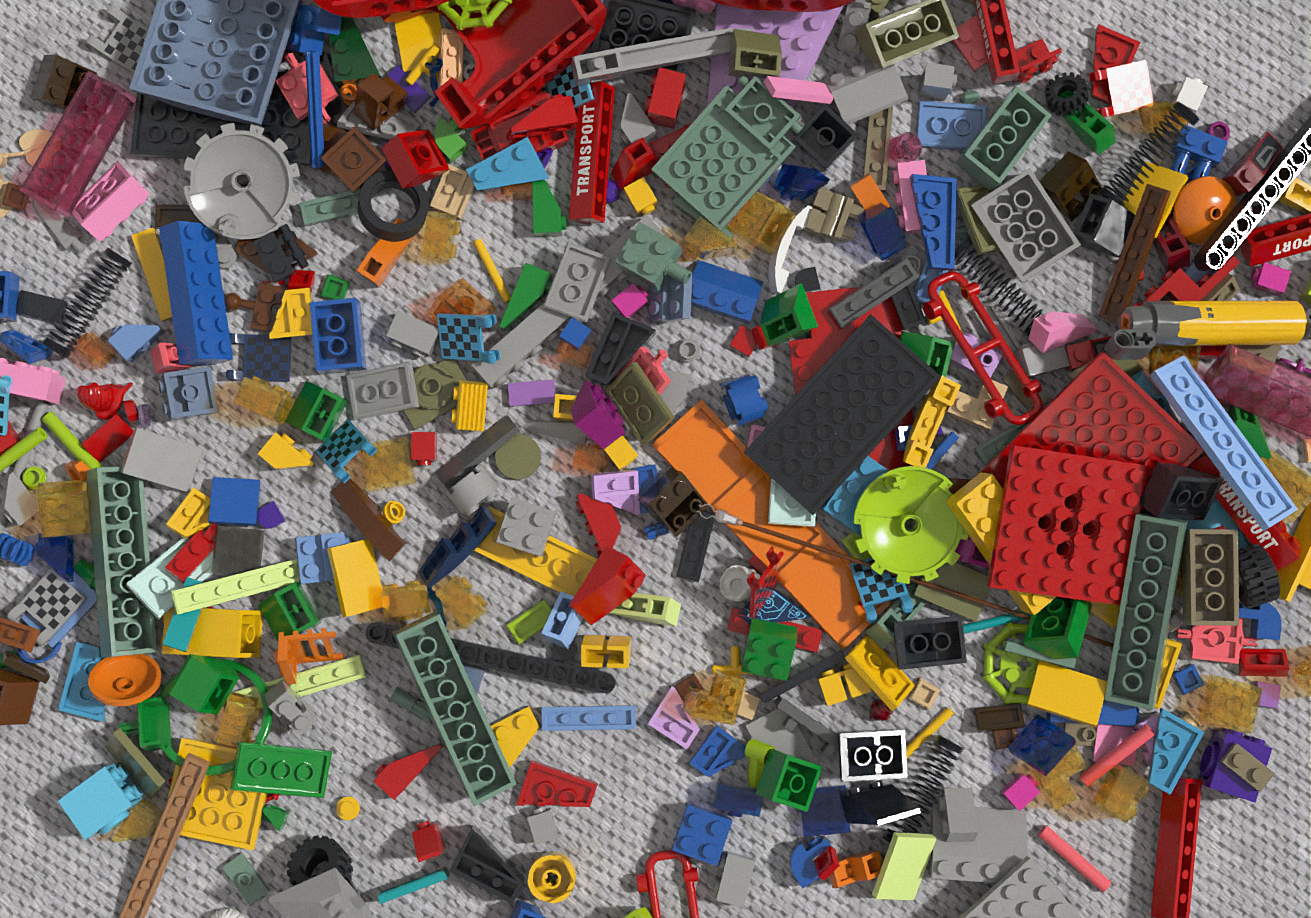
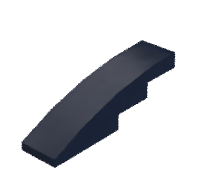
M481 506L469 523H460L450 539L441 538L418 571L426 587L431 588L451 573L491 532L498 522L489 508Z

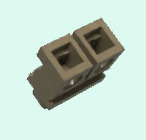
M820 186L804 232L837 242L840 239L852 242L857 229L846 225L847 219L860 221L864 208L854 204V199L828 191L829 189Z

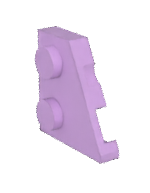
M637 470L591 474L592 498L629 511L635 515H640Z
M671 686L648 722V725L685 749H688L700 729L675 687Z

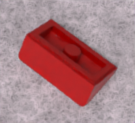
M116 414L81 445L101 463L133 435L134 430L121 415Z
M1242 648L1240 651L1239 676L1286 677L1290 670L1286 649Z

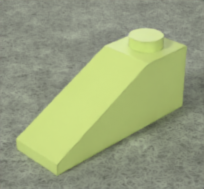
M635 593L609 614L676 627L681 604L670 597Z

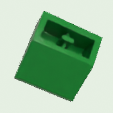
M798 284L765 301L760 327L768 346L785 343L818 327L802 284Z
M902 331L900 340L937 374L946 377L954 342L933 336Z
M306 381L285 422L327 443L348 401Z
M1233 401L1227 414L1260 459L1263 457L1270 460L1271 452L1267 436L1256 409Z
M294 582L279 590L258 605L277 641L279 632H284L285 636L293 635V631H298L299 635L321 624L317 613L299 582Z
M189 654L167 692L198 712L218 715L240 677L228 660Z

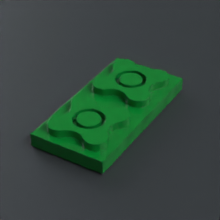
M238 741L230 789L324 798L332 751Z

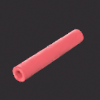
M1147 724L1143 725L1080 774L1081 780L1087 786L1093 784L1155 735L1153 730Z
M1045 825L1040 830L1037 836L1101 892L1109 888L1111 881L1050 827Z

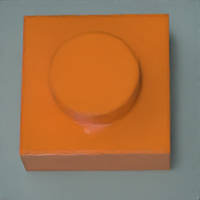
M70 461L64 465L75 486L87 485L86 471L90 469L82 461Z

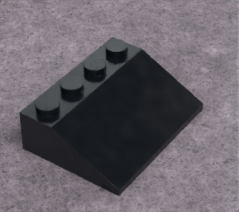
M604 0L603 4L607 8V14L600 32L593 41L591 53L691 35L697 10L657 0ZM685 63L660 68L682 73ZM659 68L635 73L652 77L653 74H658Z

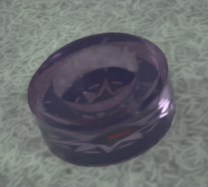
M139 404L140 427H150V406L148 404Z

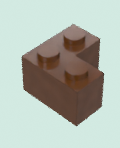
M373 73L367 78H362L356 86L354 115L372 130H376L406 105L408 92L388 75L381 79Z

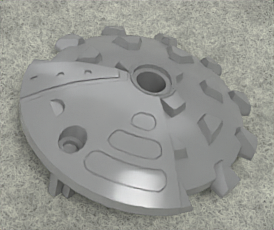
M234 123L222 125L223 133L212 139L207 134H204L196 142L201 149L195 159L186 158L184 170L191 171V185L183 186L186 200L196 217L205 226L218 234L234 239H254L265 236L277 230L287 220L282 213L288 204L296 206L300 193L293 191V177H300L298 164L290 165L283 153L288 149L286 143L280 138L273 142L263 136V127L251 124L250 131L235 130ZM238 175H246L249 179V184L247 186L240 185L237 180Z

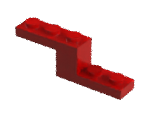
M1233 255L1221 268L1211 275L1205 274L1197 282L1200 286L1181 268L1174 272L1170 269L1161 278L1163 283L1158 288L1152 286L1144 294L1146 299L1141 304L1137 301L1132 306H1142L1146 301H1159L1164 295H1167L1172 301H1200L1240 261Z

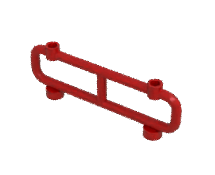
M953 271L934 278L927 287L930 301L923 304V311L930 320L941 316L992 399L984 403L987 415L992 419L1002 415L1013 425H1022L1031 421L1043 409V402L1038 394L1042 391V386L1036 379L1030 381L977 297L981 292L979 285L976 282L969 284L963 275ZM949 281L957 282L961 287L963 298L969 300L992 339L972 349L939 297L937 287ZM998 346L1020 381L1024 395L1033 402V409L1020 416L1014 415L977 356Z
M672 849L653 853L645 863V873L636 874L638 893L648 892L652 918H661L654 866L658 861L669 859L681 861L690 918H699L694 882L699 881L697 867L692 868L689 856L675 852Z

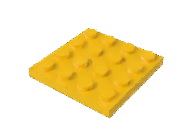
M183 737L181 738L178 755L185 759L187 754L191 753L211 762L210 766H217L234 760L237 748ZM175 764L169 796L181 770V767ZM233 771L220 775H205L181 835L254 850L267 793L230 789Z

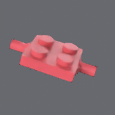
M289 53L284 58L291 69L275 81L297 119L301 121L308 116L306 61L298 64L294 54ZM320 64L323 124L331 120L325 107L339 95Z
M640 347L619 375L631 363L637 362L660 395L671 382L661 367V363L668 356V353L660 349L657 355L653 357L647 347Z
M1239 618V626L1192 625L1190 630L1176 629V632L1185 633V635L1175 634L1176 638L1189 639L1191 644L1189 658L1239 664V655L1243 645L1256 647L1257 643L1248 641L1258 642V639L1255 637L1244 636L1242 631L1243 618Z

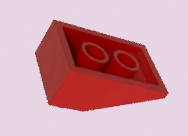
M606 546L569 606L588 624L593 625L633 596L642 585L646 574L627 555Z

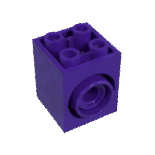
M1223 727L1221 731L1213 730L1209 745L1204 750L1201 758L1198 779H1202V785L1256 803L1259 792L1222 764L1220 760L1232 744L1237 743L1267 767L1272 748L1265 746L1266 741L1247 735H1244L1242 738L1243 733Z

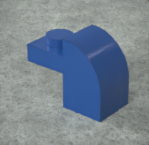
M1239 602V618L1251 619L1250 636L1260 639L1280 640L1282 622L1280 614L1274 606L1265 603L1249 609Z
M820 836L814 837L807 843L809 845L807 848H804L801 841H799L791 851L789 859L790 868L802 889L818 879L816 866L812 859L820 855L828 846H831L825 836L822 838Z

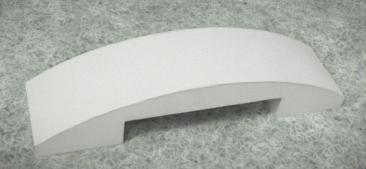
M809 205L802 207L788 219L773 245L768 269L769 288L772 294H780L783 291L789 271L781 267L794 231H799L806 227L812 207Z

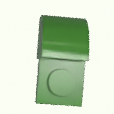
M452 116L449 119V123L441 117L435 126V141L442 154L453 163L468 149V146L458 135L463 129L459 128Z

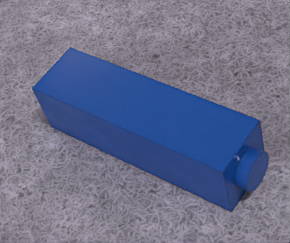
M1104 700L1098 724L1135 726L1136 721L1139 720V707ZM1048 712L1046 713V720L1079 723Z

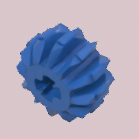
M5 533L0 534V557L20 566H28L34 556L35 547Z

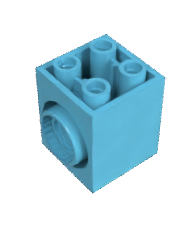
M118 763L103 767L58 800L85 840L99 833L103 835L130 816L129 811L144 801L141 797L143 791L137 784H132L128 778L130 774L122 764L119 766Z

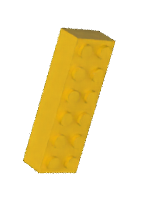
M980 472L945 502L989 565H991L1003 489L993 474ZM1007 590L1021 611L1032 615L1037 614L1056 598V596Z

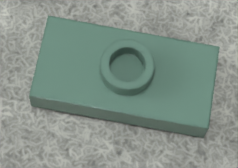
M243 853L222 867L249 906L270 891Z

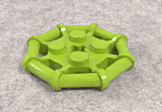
M450 0L437 5L438 10L443 11L456 24L459 30L485 26L490 28L508 4H512L513 0H499L490 12H488L489 5L492 1L495 2L496 0ZM459 5L463 9L462 15L460 16L452 6ZM471 13H482V17L470 18Z
M1006 623V626L987 644L984 643L983 645L985 649L984 675L982 679L993 688L1003 699V703L1007 705L1009 703L1027 704L1029 695L1013 693L1016 687L1029 688L1031 690L1039 660L1004 650L1001 651L996 647L1009 635L1011 638L1017 639L1016 633L1026 634L1028 624ZM994 653L1000 655L999 670L993 672ZM1022 657H1026V661L1030 662L1025 671H1022V668L1017 666V662L1021 661ZM1002 675L1010 684L1008 691L995 678L996 676Z

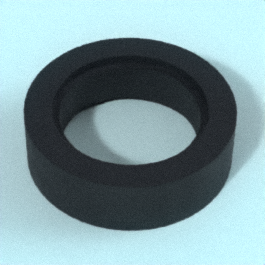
M393 170L381 171L372 175L362 186L357 207L358 216L365 229L375 237L391 242L404 241L415 236L422 229L429 210V197L422 184L402 189ZM383 189H399L408 194L413 200L416 210L415 214L411 219L403 223L394 224L380 219L373 211L371 205L372 197Z

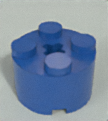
M746 374L721 383V390L726 389V394L722 395L731 420L735 418L737 420L735 423L736 427L764 417L765 411L768 410L766 399L760 397L758 391L760 384L756 375L750 376Z

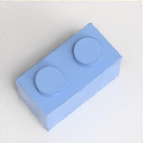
M561 591L541 634L548 642L569 650L583 618L569 606L574 596Z

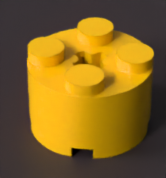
M551 851L543 853L535 859L528 874V886L531 893L537 899L548 903H558L566 899L572 892L576 882V868L572 860L561 852ZM549 872L553 875L557 874L556 882L552 879H547Z

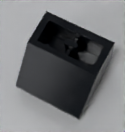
M1090 194L1073 234L1081 244V247L1120 258L1135 214L1114 200Z

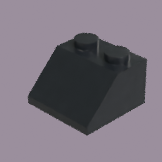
M824 103L803 126V129L793 137V140L827 171L852 144L858 134Z

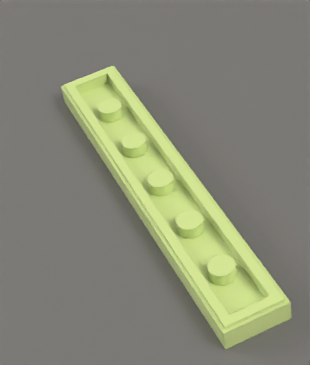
M297 559L171 591L176 615L299 582Z
M357 655L297 673V684H290L289 686L301 697L367 676L361 655ZM285 678L266 682L265 685L268 691L281 680L286 683ZM256 686L232 692L227 698L231 717L263 708L261 696Z

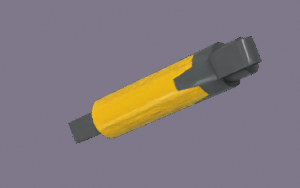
M1146 301L1142 306H1128L1118 318V330L1105 344L1104 350L1108 357L1115 360L1143 359L1154 346L1296 345L1303 337H1311V308L1305 312L1303 306L1298 301Z

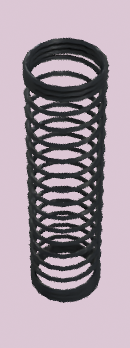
M1176 101L1173 105L1175 110L1169 109L1171 116L1164 115L1166 122L1159 121L1161 128L1154 127L1156 134L1149 133L1152 141L1144 139V143L1148 147L1139 144V149L1143 153L1134 150V154L1138 159L1129 156L1132 164L1123 162L1127 170L1118 168L1119 172L1124 176L1114 174V178L1119 183L1109 179V183L1114 189L1104 185L1099 193L1124 207L1125 203L1111 191L1129 202V199L1114 184L1134 196V193L1117 177L1135 189L1139 190V188L1122 171L1135 178L1141 184H1144L1127 165L1146 178H1149V176L1133 160L1146 167L1152 173H1154V170L1138 154L1159 167V164L1142 147L1164 161V158L1147 141L1167 155H1170L1151 135L1160 139L1172 149H1175L1156 129L1177 143H1180L1162 124L1185 137L1167 118L1178 123L1189 132L1190 129L1183 125L1172 112L1180 115L1193 126L1199 121V117L1184 104Z
M967 237L955 249V259L962 253L955 262V265L962 262L960 259L973 245L970 237ZM975 248L968 253L967 256L970 255V257L961 266L960 270H964L968 266L966 264L977 252ZM984 254L978 255L972 260L975 262L968 269L966 275H969L973 272V270L971 269L976 265V263L982 258ZM990 257L985 258L978 264V266H982L972 276L971 281L978 277L977 274L989 261ZM992 262L983 270V272H986L977 282L978 285L983 283L982 279L993 268L995 262ZM1000 267L996 268L993 272H991L988 275V277L991 275L993 276L987 281V283L983 286L981 291H984L989 287L987 285L1000 271ZM1006 272L1002 273L996 279H994L993 282H997L987 293V296L993 294V289L1004 278ZM1011 278L1006 279L999 285V287L1004 286L993 297L992 302L999 298L998 295L1008 285ZM1013 283L1007 289H1005L1004 292L1008 291V293L997 304V307H1000L1002 304H1004L1005 298L1015 288L1016 283ZM1021 288L1017 289L1009 296L1010 298L1013 295H1015L1010 300V302L1004 307L1002 312H1005L1009 309L1008 306L1019 295V293L1021 292ZM1027 293L1023 294L1015 300L1014 303L1018 301L1019 303L1008 314V317H1011L1015 313L1014 311L1026 298ZM1032 299L1027 300L1019 307L1021 308L1024 305H1026L1013 320V323L1020 319L1019 316L1024 311L1025 313H1027L1031 310V312L1019 324L1018 328H1021L1025 324V321L1037 308V304H1034L1026 310V308L1032 302ZM1043 309L1038 310L1030 318H1033L1035 315H1037L1035 318L1039 317ZM1033 321L1023 331V333H1025V335H1027L1028 338L1030 335V331L1032 328L1031 325L1033 324Z
M106 247L107 249H105L104 253L114 262H119L122 265L120 267L103 257H100V260L110 268H113L111 266L113 265L127 272V268L129 269L132 263ZM96 263V266L106 274L110 275L107 272L109 271L110 273L120 278H124L120 272L117 271V273H115L112 270ZM91 270L100 279L104 280V278H106L116 284H119V281L116 278L112 277L113 279H111L96 270ZM87 276L97 286L101 287V284L111 290H115L112 284L108 286L91 276ZM83 282L93 292L97 293L95 291L97 290L107 296H111L107 290L104 292L87 282ZM79 288V290L90 299H93L92 297H94L102 302H107V300L103 296H100L101 298H99L91 294L90 292L82 288ZM74 294L76 298H78L86 305H88L89 303L95 307L103 308L99 302H96L97 304H95L77 294ZM73 300L70 301L81 311H84L83 309H85L93 314L98 315V311L96 309L92 308V311ZM68 306L66 307L70 312H72L77 317L82 316L88 320L94 321V318L90 314H88L89 317H87ZM62 313L71 322L75 323L76 321L86 327H90L87 321L83 320L85 322L83 323L66 313ZM58 319V321L62 323L64 326H66L68 329L73 328L79 332L86 333V330L83 327L79 326L82 329L80 330L68 324L67 322ZM54 325V327L64 335H70L74 338L82 339L80 334H71L70 332ZM49 331L51 335H53L62 342L66 341L72 345H78L77 342L72 338L71 340L73 342L57 335L52 331ZM47 337L42 341L45 346L65 358H69L71 352H73V348L70 345H67L69 348H66Z
M939 734L933 742L941 749L945 747L958 754H962L961 752L964 750V748ZM930 748V751L938 756H940L939 754H942L948 758L958 761V758L948 751L946 752L949 755L941 751H938L934 748ZM926 755V757L933 762H935L936 760L950 767H955L954 764L946 758L941 757L942 759H944V761H942L931 755ZM923 761V764L930 769H932L931 767H933L947 774H951V771L943 765L938 764L941 767L939 768L933 764ZM919 768V770L925 775L930 774L939 779L947 781V778L936 770L934 771L938 775L930 771H927L923 768ZM915 775L916 778L923 782L927 781L936 786L944 787L941 782L933 777L931 778L935 782L920 775ZM912 781V784L920 789L924 788L933 793L940 794V791L930 784L928 785L932 789ZM908 788V790L915 795L919 794L933 801L937 800L936 797H934L928 791L923 790L929 796L921 792H918L912 788ZM905 795L912 802L916 801L925 806L931 808L933 807V805L925 798L920 797L926 803L918 799H915L909 795ZM917 804L920 808L923 809H920V812L929 814V811L926 808H924L920 804ZM920 813L917 814L920 817L916 815L908 816L915 823L904 818L898 819L899 821L907 822L905 824L912 830L892 821L890 823L896 828L900 827L908 832L918 833L911 825L920 828L922 825L914 818L926 821V819ZM886 828L890 833L884 832L885 834H883L882 838L890 843L893 837L892 834L896 831Z

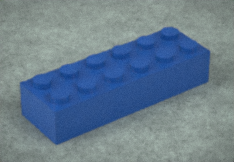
M176 221L159 227L179 365H216L233 360L214 231L203 223Z

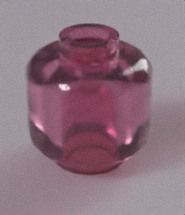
M904 132L890 140L888 153L894 163H908L920 157L922 144L915 134Z

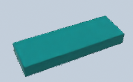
M187 577L183 588L205 582ZM202 609L176 615V611H174L163 646L187 652Z
M443 868L381 891L377 896L378 900L382 904L448 879L449 873L447 868Z

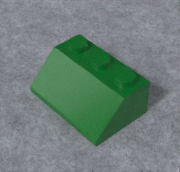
M1056 597L1037 614H1031L1023 641L1024 645L1054 659L1078 658L1092 608L1091 602Z

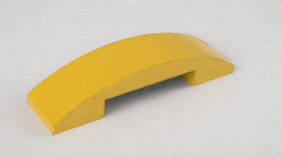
M941 376L931 387L912 425L903 462L912 466L926 468L934 450L930 448L947 407L953 406L961 387L960 384Z

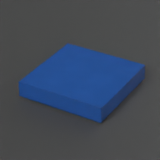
M213 477L209 524L257 526L260 480Z

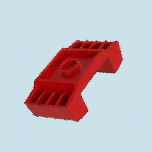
M548 99L525 106L471 131L470 133L482 161L525 139L507 140L506 135L511 127ZM565 131L528 137L536 154L548 148L554 151L567 145L569 140Z

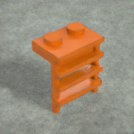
M322 628L321 633H313L311 629L307 630V634L299 635L298 631H293V635L285 636L284 632H279L278 650L274 651L275 664H279L280 676H284L288 685L297 684V664L344 659L343 653L334 654L330 638H336L335 631L327 632L326 628ZM322 639L327 655H321L316 640ZM308 640L313 656H307L302 641Z

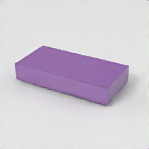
M554 380L508 383L510 407L555 403Z

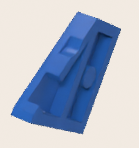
M14 329L2 332L0 338L4 345L30 364L49 358L53 352L42 342Z
M716 724L690 759L689 764L707 777H710L719 770L735 764L734 762L744 758L746 746Z

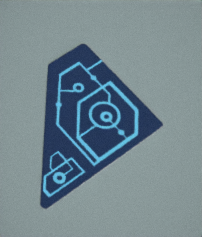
M775 589L754 618L779 623L807 619L811 616ZM749 601L738 615H745L746 617H739L750 625Z

